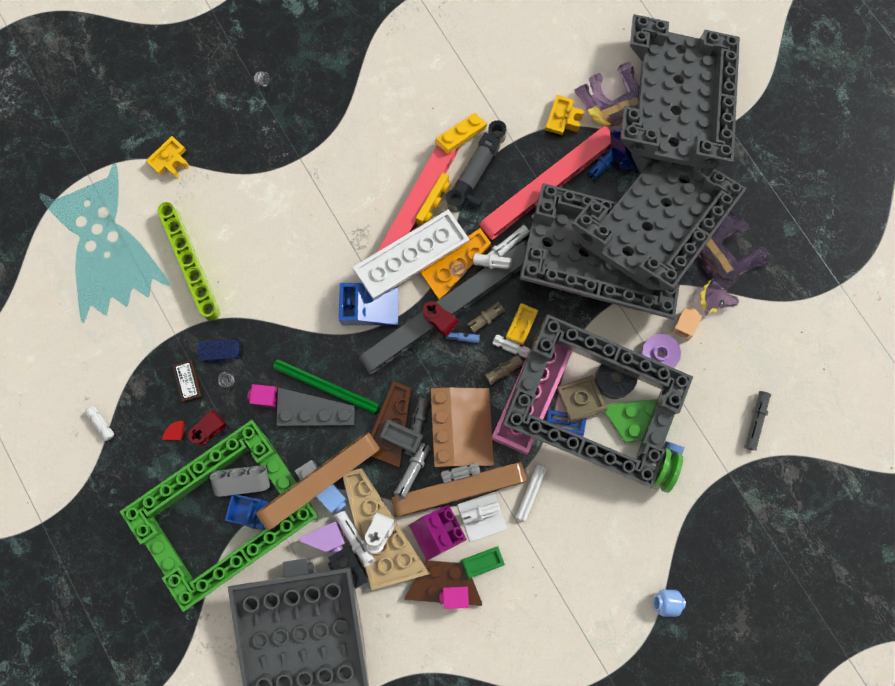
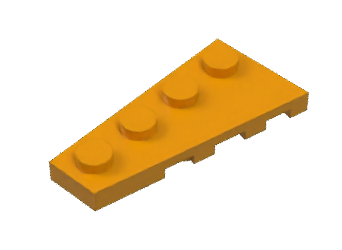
M481 228L468 236V243L419 272L439 300L451 290L474 264V255L476 253L483 254L491 245V242Z

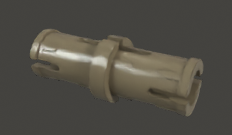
M496 302L486 311H481L479 316L467 324L472 329V332L475 333L487 323L491 324L492 320L501 313H504L505 310L499 302Z
M516 355L505 363L501 362L498 364L499 366L485 374V377L489 384L492 385L501 378L510 376L511 372L524 364L520 357Z

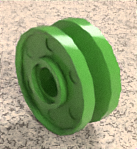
M664 447L662 449L666 450L652 488H657L661 484V490L669 493L679 478L683 465V455L675 452L671 456L670 449Z

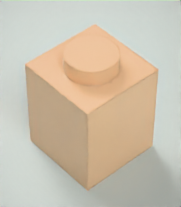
M684 308L672 332L690 340L697 329L702 315L698 314L699 312L695 309Z

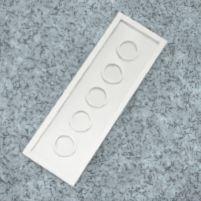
M448 209L353 267V271L371 298L375 300L469 242V238Z

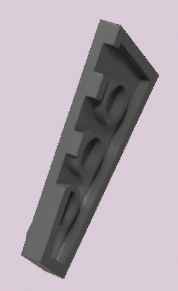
M278 388L277 426H355V406Z

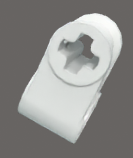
M378 512L374 515L371 525L365 534L366 549L369 553L378 554L383 550L394 530L395 519Z

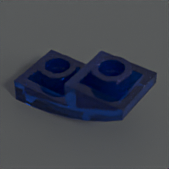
M239 339L198 342L199 361L240 358Z

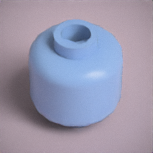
M660 590L653 599L655 611L663 617L679 616L686 605L685 599L677 590Z

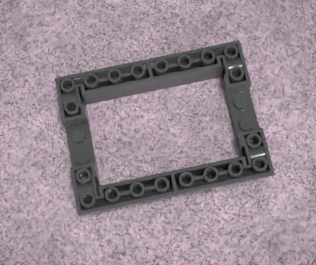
M547 314L534 339L508 404L503 425L652 488L666 450L662 449L674 415L681 412L693 376ZM555 344L661 389L636 458L627 456L531 414L527 415L537 396L535 393L547 362L552 358L555 351Z

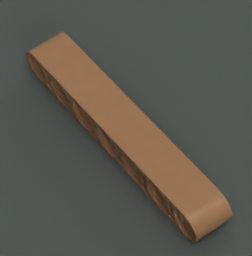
M369 432L363 434L257 511L256 516L267 531L272 529L376 453L380 447Z
M522 462L481 472L477 475H470L462 479L407 493L405 499H400L401 495H399L398 497H392L391 500L396 517H401L527 482Z

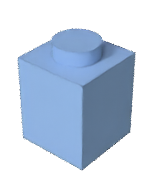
M334 484L316 496L331 513L341 512L346 507L345 502L348 500Z

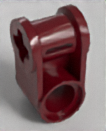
M434 301L427 302L423 307L424 319L445 337L459 323V320L453 314ZM435 309V314H428V310L432 311Z
M211 410L189 430L188 438L197 446H204L215 435L220 433L227 424L214 410ZM197 433H200V435H201V437H202L200 440L197 439V438H198V437L196 436Z

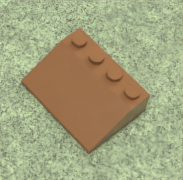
M431 388L435 469L457 468L464 465L468 467L475 462L478 463L479 467L494 466L489 388Z

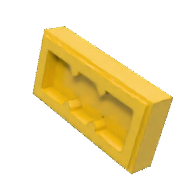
M521 303L506 338L523 346L538 310Z

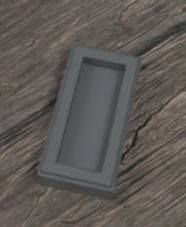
M387 419L379 437L416 454L423 435Z

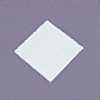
M495 492L457 505L461 514V512L478 508V505L481 507L498 502ZM502 512L486 517L483 521L479 519L464 524L470 542L507 530Z

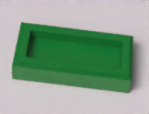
M498 546L460 560L467 579L505 565Z

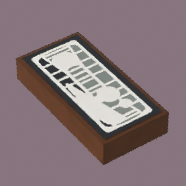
M189 360L173 365L182 402L202 397L193 361Z

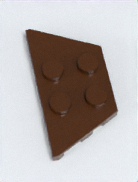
M426 560L424 565L430 574L416 578L405 596V600L440 603V592H443L444 587L468 586L469 605L482 606V601L473 579H467L462 564L455 562Z

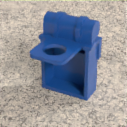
M237 494L232 495L225 521L245 525L253 529L265 530L266 528L256 516V512L269 502Z

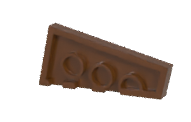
M393 381L371 433V436L380 447L371 457L400 468L403 448L379 437L387 419L406 427L411 388Z

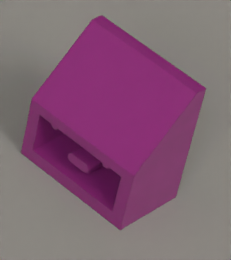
M449 505L422 516L409 524L427 561L467 540Z

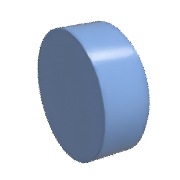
M667 441L664 444V447L670 449L671 452L683 454L685 447Z

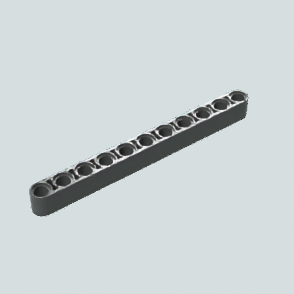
M527 241L521 242L501 256L512 259L511 268L494 267L490 269L485 267L436 303L454 316L459 314L521 270ZM435 309L432 311L428 310V314H435ZM421 312L368 349L358 359L367 372L373 374L436 329L424 319L423 312Z

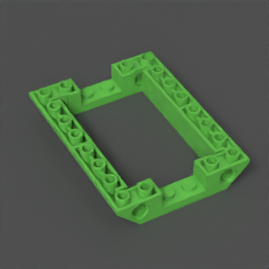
M253 420L243 425L120 511L140 545H146L165 576L162 577V580L183 612L318 517L309 501L268 531L266 529L196 579L192 578L155 520V516L210 479V475L213 472L223 470L250 450L255 461L266 467L268 477L280 494L297 483L268 438Z

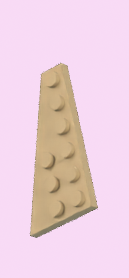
M363 469L350 471L343 476L356 530L362 540H365V534L377 512L393 519L394 517ZM397 522L383 550L378 554H372L375 562L366 567L371 590L430 574Z

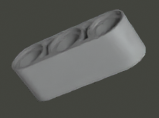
M262 465L219 470L210 475L215 496L261 492L270 487L267 469Z

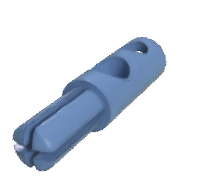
M451 332L445 338L479 343L480 335Z

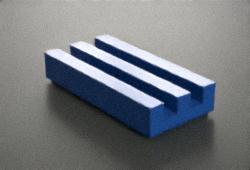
M548 410L547 422L581 428L580 431L564 429L584 436L587 418L582 419V424L570 423L569 421L551 418V415L568 418L565 412Z

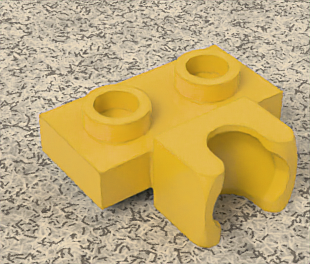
M556 95L545 130L563 135L566 127L568 130L578 132L580 123L575 121V119L582 120L584 110L572 107L573 99Z
M173 136L146 160L159 175L167 169L175 178H179V174L176 172L178 166H183L186 169L189 168V164L181 157L186 149Z

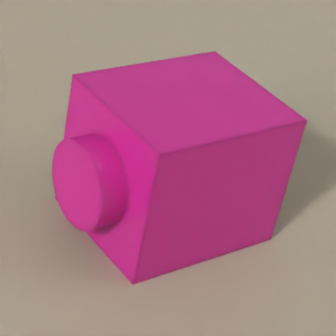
M252 384V388L248 391L249 404L256 407L276 408L278 389L274 386Z
M468 586L444 587L443 592H440V605L444 604V609L469 608Z

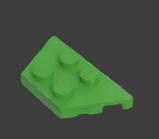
M658 399L606 405L607 411L605 414L625 443L642 441Z

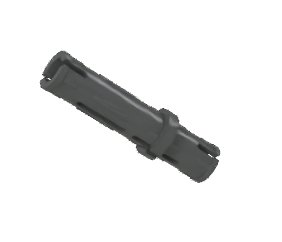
M759 391L756 406L752 409L754 414L746 444L744 445L746 449L757 451L765 416H768L769 412L767 408L771 394L768 392Z
M418 397L415 412L411 416L413 419L410 430L421 434L424 421L427 420L426 412L430 400ZM404 449L403 454L413 457L415 455V453L410 452L406 449Z

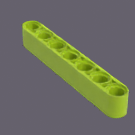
M163 202L158 207V214L200 314L205 319L214 321L220 316V309L181 216L170 202ZM172 210L171 214L165 216L167 211ZM175 226H179L176 231L172 232ZM185 242L184 247L179 248L180 243ZM192 258L190 264H185L187 259ZM199 274V278L196 281H192L193 276ZM206 291L205 296L200 298V292ZM209 307H213L212 313L206 314V310Z

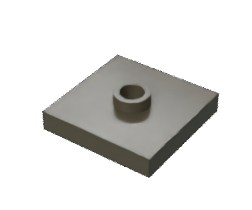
M593 375L558 386L556 389L570 423L607 411V406Z

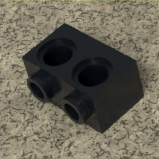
M349 545L328 557L330 560L328 563L330 570L351 568V573L357 576V582L354 585L355 589L369 582L368 575L359 558L352 551V546ZM343 555L348 559L345 567H341L338 564L339 557Z

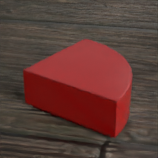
M177 421L171 424L165 430L162 440L183 441L185 421Z

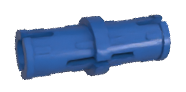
M611 146L603 157L600 156L597 159L598 162L587 172L590 177L593 175V180H597L605 169L608 170L611 163L621 154L619 149L615 151V146Z

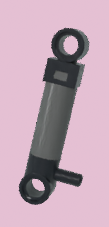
M500 120L492 121L489 124L488 133L484 132L479 140L476 151L453 188L446 195V203L450 211L460 212L464 208L466 201L477 207L482 205V200L471 195V192L491 159L495 158L501 143L506 139L507 128L504 122ZM496 130H499V131H501L502 133L496 135V134H494L493 132L496 131ZM453 198L460 199L458 203L451 202Z

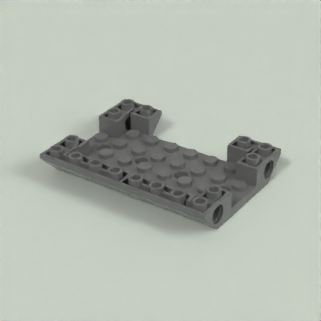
M633 14L630 47L642 61L638 108L624 106L620 141L633 155L705 170L732 164L734 162L740 37L710 30H704L700 38L668 32L669 21ZM676 49L681 50L683 54H679ZM673 79L679 80L681 84L675 83ZM671 110H676L679 115H674ZM668 141L674 142L677 147H672Z
M668 141L672 147H677L674 143ZM631 153L640 176L607 215L609 208L592 198L572 222L571 226L584 248L647 289L673 290L747 188L715 168L707 177L691 166L633 155ZM679 179H683V180H685L687 183L684 184V183L680 182ZM661 202L667 203L669 207L663 206ZM642 226L649 227L651 231L644 230ZM622 251H628L632 256H626Z

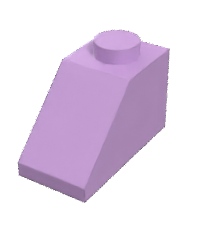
M336 521L299 538L302 543L325 552L332 551L333 554L344 549L343 546L347 544Z

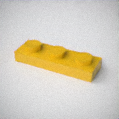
M473 113L436 137L435 144L446 154H449L485 130L487 123L476 113Z
M443 172L416 216L417 226L420 227L432 219V211L434 208L437 209L439 207L442 194H446L449 190V175Z

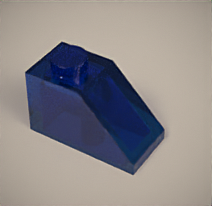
M611 129L610 137L613 159L621 169H637L631 152L620 141L621 129Z

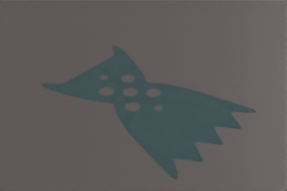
M115 162L112 164L107 178L58 199H52L44 194H39L43 203L70 231L80 237L76 251L75 272L82 323H84L90 306L107 315L112 297L128 306L130 293L133 288L149 297L153 279L170 286L164 273L141 243L125 228L115 223L118 208V170ZM86 200H89L91 203L89 207L84 206ZM107 207L109 209L108 216L100 217L98 215L99 208ZM79 216H84L87 219V223L83 227L76 225V219ZM98 223L102 225L103 230L100 234L96 235L92 233L91 228L94 224ZM111 231H116L119 235L115 242H110L107 239V235ZM90 240L95 241L97 245L96 249L91 252L85 249V244ZM106 251H109L111 254L109 258L104 257Z

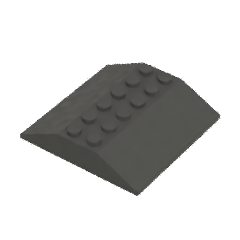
M350 567L228 586L243 686H369L360 610Z

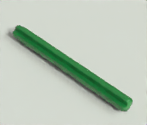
M276 360L273 365L275 370L373 414L379 408V405L371 400L283 361Z

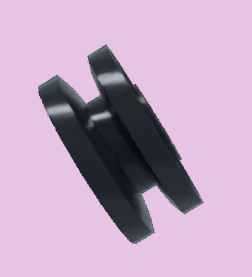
M603 364L598 367L595 373V381L600 393L610 399L624 398L634 390L637 384L636 378ZM612 374H618L620 382H614L611 377Z

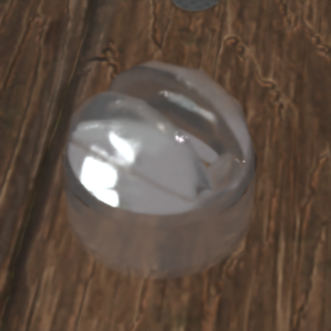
M259 71L254 75V81L257 85L266 87L269 83V74Z
M459 261L453 262L450 266L451 275L454 277L463 276L465 273L464 264ZM460 265L462 266L453 271V268L458 267Z
M223 372L219 375L218 383L221 387L229 388L234 385L235 377L231 373Z

